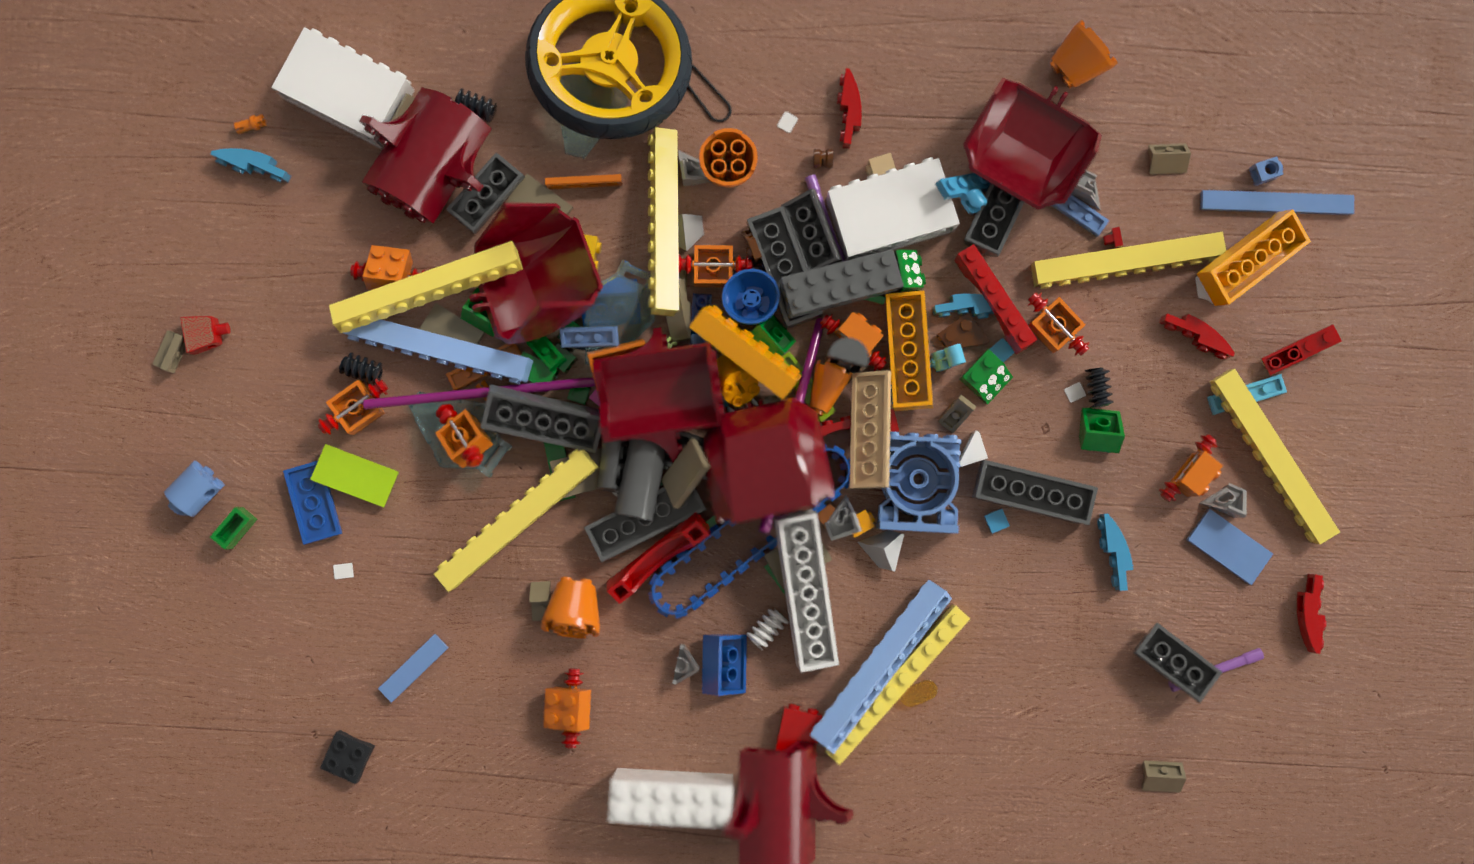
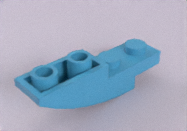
M228 148L213 150L210 153L216 158L215 162L225 167L229 164L233 166V170L241 174L244 171L249 174L252 171L262 175L268 173L271 175V179L280 183L282 180L289 182L291 175L286 171L275 167L278 161L260 152Z
M954 294L950 297V303L934 305L932 308L933 316L939 315V318L948 317L953 312H957L958 315L969 313V310H971L972 317L977 316L978 319L988 318L989 314H994L982 294Z
M1099 514L1100 518L1097 519L1098 529L1101 530L1102 536L1099 539V544L1103 552L1111 553L1109 564L1113 568V575L1111 576L1112 586L1118 591L1128 590L1126 571L1133 570V563L1127 542L1110 515Z

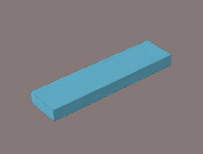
M1281 374L1246 385L1256 402L1287 392ZM1212 395L1207 397L1213 415L1225 412L1221 406L1222 401L1219 396Z

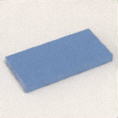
M1207 509L1186 539L1249 585L1254 583L1273 555L1272 552L1211 509Z

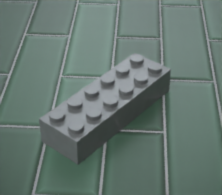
M783 206L747 219L748 229L756 239L762 255L761 264L764 272L772 276L779 287L780 300L778 309L786 330L822 317L823 311L791 319L788 317L779 281L782 277L804 272L807 269Z
M893 249L785 276L779 281L789 319L896 292L904 286Z
M490 385L481 420V428L596 453L601 435L600 409Z
M981 460L972 498L1080 525H1090L1098 487L988 460Z
M663 487L658 492L653 522L612 513L584 528L600 561L604 562L682 523L695 512L698 514L702 513L706 508L696 488L693 489L680 508H674L665 487Z

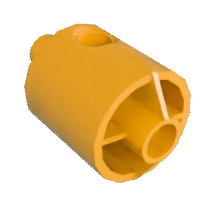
M726 355L717 359L721 393L728 403L733 404L735 407H740L751 401L760 392L759 381Z

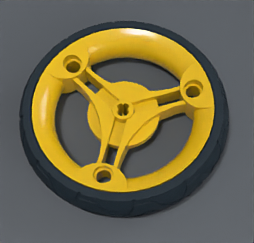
M551 0L541 10V13L538 14L531 27L526 44L525 67L530 86L537 100L557 122L576 133L588 137L610 140L624 139L652 130L675 111L683 99L690 82L692 52L683 24L675 12L663 0ZM596 12H614L617 19L608 32H602L589 38L582 49L569 53H559L555 48L563 31L577 19ZM621 23L628 25L624 35L617 33ZM645 25L658 38L664 54V68L658 85L646 87L635 73L638 65V55L636 48L629 40L634 27ZM581 62L579 64L562 65L565 63ZM564 75H585L597 85L616 87L630 99L631 106L618 109H604L585 104L572 96L560 83L561 77ZM630 80L638 91L634 93L626 82Z

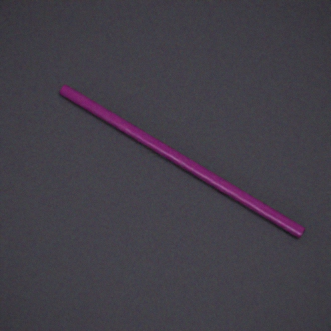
M822 318L816 319L801 374L802 377L800 378L795 399L802 403L805 400L823 329H820L822 327L820 324ZM773 515L762 518L760 532L769 533Z
M593 377L499 387L534 393L594 387L595 384ZM489 387L363 400L364 409L484 398L488 395Z

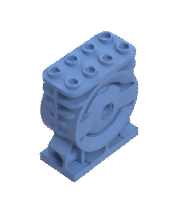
M890 432L889 488H882L886 499L878 506L876 529L959 533V525H957L958 509L951 502L959 485L961 439H957V435H946L943 438H938V434H926L924 437H919V433H907L905 436H899V432ZM919 454L931 458L939 468L948 469V472H938V469L931 461L920 457L905 461L898 470L890 469V466H897L907 456ZM915 474H920L923 478L922 483L919 485L913 480ZM890 486H897L898 490L903 496L914 501H921L930 498L937 491V489L948 490L947 493H938L929 502L923 504H913L902 499L898 495L896 490L890 489ZM898 511L914 515L913 521L911 523L898 522ZM937 512L936 524H925L921 521L922 515H930Z

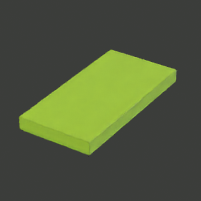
M325 444L310 480L385 508L399 472Z

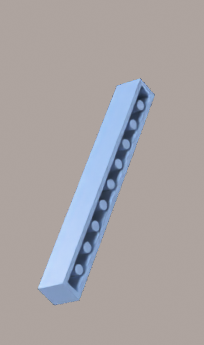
M382 319L369 325L352 329L349 332H343V334L348 335L347 339L352 341L366 340L365 344L375 347L378 343L383 345L384 349L394 351L397 348L401 350L402 354L409 356L416 353L419 354L418 358L430 361V358H435L437 363L448 365L449 362L454 363L455 368L466 370V367L473 368L472 372L484 375V372L491 373V377L500 380L503 377L510 378L509 382L520 384L521 381L527 383L533 360L527 357Z
M930 580L921 586L919 593L909 602L903 614L898 616L896 623L885 633L883 640L873 649L867 661L862 663L860 670L850 679L844 691L839 693L834 704L826 710L821 721L813 727L810 735L831 753L834 754L951 601L952 598L946 590Z

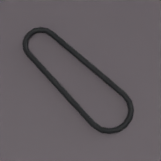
M692 64V68L695 69V71L727 104V106L729 107L728 115L723 119L714 118L690 85H688L689 90L692 92L697 101L700 103L705 112L713 121H726L731 116V105L721 95V93L709 82V80Z

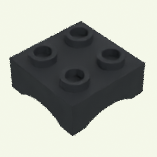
M339 730L333 737L320 769L356 784L362 777L364 768L375 745Z

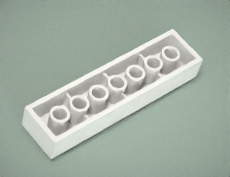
M809 509L774 516L796 666L800 672L839 665L817 513Z

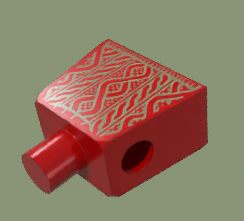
M213 316L180 317L186 353L197 355L222 345L221 335L231 333L228 323L219 324L218 318Z

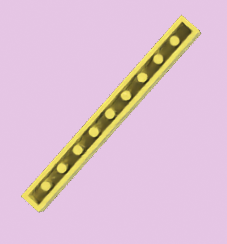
M655 127L652 134L648 136V145H650L648 163H650L648 180L650 181L648 198H650L648 216H651V223L648 225V234H651V241L648 243V252L651 253V259L648 261V270L651 271V277L648 280V289H651L648 307L651 308L652 315L674 316L679 310L677 130Z
M1223 232L1034 261L1031 264L1034 287L1040 286L1041 289L1052 287V284L1059 283V286L1071 284V281L1078 280V283L1090 281L1089 278L1095 277L1097 280L1107 279L1108 275L1114 274L1115 277L1126 276L1127 272L1134 271V274H1141L1146 272V269L1153 268V271L1165 269L1164 266L1178 268L1182 267L1183 263L1197 265L1201 264L1202 260L1208 259L1209 262H1212L1226 252Z
M510 241L331 304L329 308L333 325L340 333L349 332L360 326L369 325L372 322L386 319L397 313H403L434 300H440L471 287H477L480 284L497 280L508 274H514L517 271L523 270L518 251L514 243Z
M1229 369L1211 380L1212 392L1215 396L1220 397L1222 401L1221 406L1232 416L1233 419L1231 421L1233 425L1243 433L1242 438L1244 442L1254 450L1252 452L1253 456L1263 464L1264 473L1274 481L1273 486L1275 490L1285 498L1284 504L1289 510L1294 512V519L1299 526H1303L1306 531L1304 533L1306 538L1311 543L1321 545L1340 533L1237 371Z
M576 449L568 456L570 459L566 463H559L554 468L555 472L550 476L547 474L539 480L540 485L536 488L531 487L528 489L521 501L519 499L514 501L507 513L504 511L495 518L496 522L494 524H487L480 530L482 532L481 535L478 537L473 536L466 542L468 546L463 550L461 548L456 550L449 562L445 560L437 567L439 570L434 575L448 592L456 589L599 468L585 450L578 451Z
M952 604L919 641L836 752L833 754L824 747L825 752L840 765L970 618L956 605Z

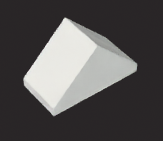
M972 432L959 458L960 467L988 458L980 432Z

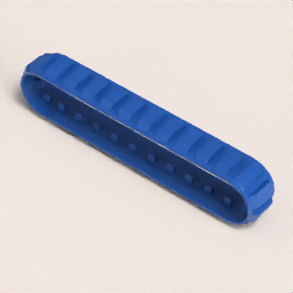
M825 444L826 451L833 453L831 458L834 460L842 459L843 463L840 464V468L846 471L845 477L840 475L838 481L841 485L834 490V497H826L821 502L818 501L819 504L813 506L812 510L816 513H819L826 507L824 504L826 500L829 499L833 502L841 495L839 490L842 487L847 489L850 485V458L847 459L843 455L845 451L837 446L827 448ZM723 519L725 523L721 527L715 524L709 529L710 535L694 546L692 550L688 551L686 549L677 554L676 556L679 560L675 563L670 560L661 568L664 572L660 575L654 574L649 583L653 586L652 591L648 593L650 603L656 604L658 607L657 612L665 617H668L669 614H675L676 618L687 616V610L691 607L695 611L704 604L702 598L706 595L711 598L718 593L719 589L717 587L721 583L726 586L735 579L732 576L735 572L738 571L742 574L750 567L747 564L750 560L754 559L757 562L765 555L762 552L764 549L769 547L772 550L778 545L777 536L775 538L771 535L766 537L768 544L760 550L756 547L752 548L750 551L753 555L745 562L741 559L735 562L737 568L730 574L723 571L720 574L722 580L716 585L712 586L708 583L705 586L707 592L701 597L697 598L695 595L690 597L689 599L692 604L688 607L683 608L682 604L676 605V610L673 611L669 609L670 604L667 602L664 605L660 604L659 599L662 598L661 592L656 593V586L662 587L664 583L660 579L662 575L666 572L673 575L676 572L673 566L681 560L688 563L691 560L689 554L696 548H699L701 551L706 549L704 542L711 536H714L716 539L721 537L722 535L719 530L725 525L729 524L733 527L737 524L731 523L730 519Z

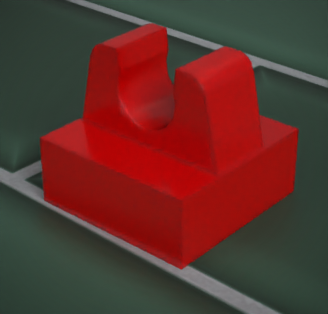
M1120 226L1112 228V234L1103 236L1105 246L1114 244L1115 249L1123 247Z

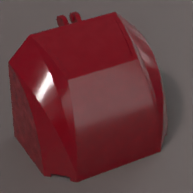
M1002 78L963 143L970 171L1037 210L1051 205L1066 203L1096 157L1102 135L1086 120L1061 107L1068 95L1066 91L1061 95L1057 104L1051 101L1059 87L1055 86L1048 98L1019 82Z
M504 203L474 245V254L512 241L518 251L523 270L480 284L478 286L480 293L469 296L471 302L483 300V303L472 306L473 311L483 312L486 310L495 337L509 345L541 338L568 325L594 304L597 295L603 288L579 220L576 217H569L560 210L561 206L556 203Z
M794 397L764 404L763 399L758 400V406H753L752 402H747L748 408L724 413L725 417H721L722 425L713 426L708 429L703 437V454L710 467L706 475L717 523L723 522V519H730L731 523L743 522L819 504L818 499L822 497H834V481L817 411Z

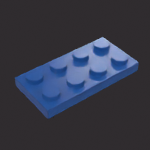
M318 461L283 471L303 545L343 534L330 487L310 480Z

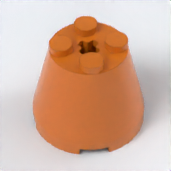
M1080 20L1072 28L1051 58V68L1057 74L1062 73L1063 82L1068 88L1072 86L1076 88L1111 70L1118 64L1114 56L1110 58L1108 47L1090 27L1086 29L1083 20Z
M723 128L713 132L700 149L699 161L702 172L708 180L721 187H736L745 183L753 175L757 166L758 155L754 142L737 129ZM727 163H730L731 170H727Z
M561 577L543 615L541 629L545 632H549V629L553 630L554 633H557V636L586 639V636L592 634L593 637H598L600 633V620L596 587L592 585V581L589 579L575 581L570 577Z

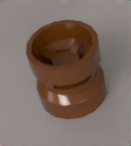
M814 149L813 168H820L821 166L833 168V149H827L826 151Z

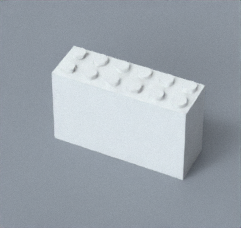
M304 27L271 88L284 100L383 149L384 145L377 140L378 137L364 130L365 126L359 120L362 115L373 117L379 122L391 121L405 94L407 93L412 96L415 90L410 85L411 82L406 79L407 76L399 71L394 73L389 70L390 68L381 62L376 64L372 62L373 59L365 54L360 56L356 54V50L347 45L345 47L339 45V42L334 38L328 37L327 39L314 28L309 30Z
M930 157L917 165L910 163L900 170L893 168L880 176L873 174L863 181L856 179L850 181L849 185L843 187L836 185L830 188L827 193L826 202L845 261L891 249H898L955 231L960 223L952 199L944 200L935 185L938 180L945 178L939 158L933 160V157Z
M617 768L611 779L609 822L724 828L730 820L732 813L733 774Z

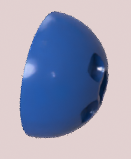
M746 269L737 272L726 282L722 292L723 305L728 315L735 321L745 325H757L767 321L777 310L780 300L779 287L776 281L768 273L758 269Z

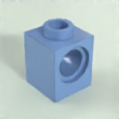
M1277 157L1256 163L1249 168L1255 186L1275 180L1283 175V165ZM1265 167L1270 169L1271 174L1266 173Z

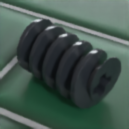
M463 88L459 90L455 98L456 103L463 104L482 120L485 119L486 122L490 123L494 118L497 103L493 105L492 98L485 102V96L482 95L480 100H478V93L471 97V91L468 90L466 95H464Z
M350 352L340 363L339 373H345L348 377L359 378L362 382L366 381L368 384L374 383V385L376 384L375 379L380 381L382 378V363H378L375 366V360L368 364V358L365 357L363 361H360L361 356L357 355L353 359L354 353Z
M1104 368L1086 369L1085 372L1091 373L1086 376V380L1092 381L1086 385L1089 388H1093L1088 391V395L1094 396L1088 400L1091 403H1095L1089 408L1105 407L1114 403L1113 400L1108 399L1113 393L1107 392V389L1111 388L1112 385L1106 384L1111 378L1105 377V374L1109 373L1110 370Z

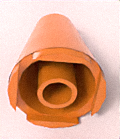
M818 360L815 364L809 407L817 411L818 416H823V414H828L852 378V373L847 374L845 373V368L827 361L825 365L820 364L821 360Z

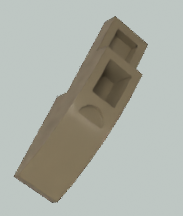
M681 270L680 274L678 272L679 310L674 316H666L673 342L691 339V328L689 327L691 325V303L687 301L686 270Z

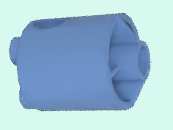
M194 460L164 491V494L169 499L168 507L178 515L195 517L225 484L220 479L212 476L214 472L209 467L205 466L203 468L199 462Z

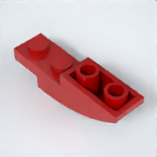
M846 68L845 73L840 76L839 85L843 86L842 93L838 92L837 104H840V111H847L843 112L842 123H845V130H841L839 142H843L842 148L850 149L853 131L859 132L861 128L862 106L855 78L850 68Z
M1168 313L1161 317L1159 323L1164 325L1165 329L1182 332V335L1187 338L1194 337L1192 345L1197 346V350L1205 353L1209 351L1214 353L1216 358L1222 360L1234 357L1235 352L1228 342L1214 328L1199 318L1186 314L1180 319Z
M1334 324L1272 352L1261 358L1269 375H1272L1342 342Z
M1308 574L1305 592L1297 591V619L1300 633L1308 652L1320 654L1324 647L1323 631H1325L1327 626L1326 616L1318 614V610L1321 609L1322 605L1320 596L1321 591L1324 589V580L1322 575Z

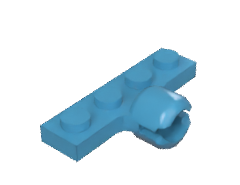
M975 173L944 178L935 183L944 200L961 198V203L969 214L980 211L981 206H986L987 199L982 192L988 190L990 182Z

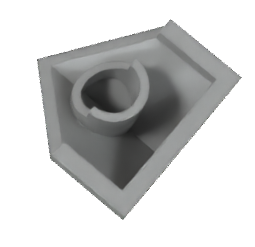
M678 150L684 186L711 182L702 172L698 159Z
M1086 170L1073 190L1072 195L1101 210L1096 185L1097 175Z
M678 215V246L687 251L704 235L702 216Z
M1229 483L1226 487L1200 502V504L1234 518H1245L1247 514V490Z
M845 495L829 520L825 522L831 541L862 531L855 511L847 495Z
M887 530L858 541V544L879 568L895 572L904 534Z
M680 644L672 684H678L698 672L700 668L685 644Z

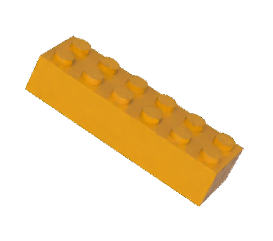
M1293 209L1280 211L1199 271L1197 276L1214 306L1229 305L1311 241Z
M923 290L886 294L893 408L895 411L933 408L925 292Z
M710 305L704 307L689 327L781 399H784L802 377L799 374L800 370L793 365L788 366L781 355L778 353L773 354L768 350V345L753 339L754 335L750 331L739 328L738 322L731 317L726 318L722 315L723 311L714 305L712 307Z

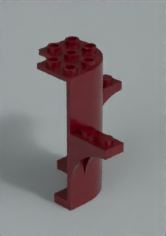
M421 87L409 108L397 119L379 122L375 118L362 115L359 122L365 126L364 130L371 135H376L378 137L377 140L384 145L362 183L367 186V191L373 195H379L381 197L380 201L388 206L392 204L398 209H403L405 211L404 215L412 220L416 218L422 223L429 222L434 224L455 188L462 187L469 192L471 190L480 192L484 185L474 177L473 167L476 155L492 128L469 108L461 103L458 104L452 101L450 96Z
M661 327L653 328L651 338L639 349L621 356L592 360V370L600 402V429L603 442L625 439L648 440L664 448L670 455L672 463H674L683 450L682 442L678 443L677 440L680 439V431L722 425L721 417H725L716 353L715 350H711L710 343L668 349L667 336L662 334Z
M797 740L784 751L746 746L739 751L738 794L731 818L723 828V836L739 840V864H811L815 859L816 821H833L837 825H845L853 818V809L837 804L822 789L816 772V742Z

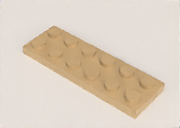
M888 370L852 373L850 488L852 489L889 488L891 372Z

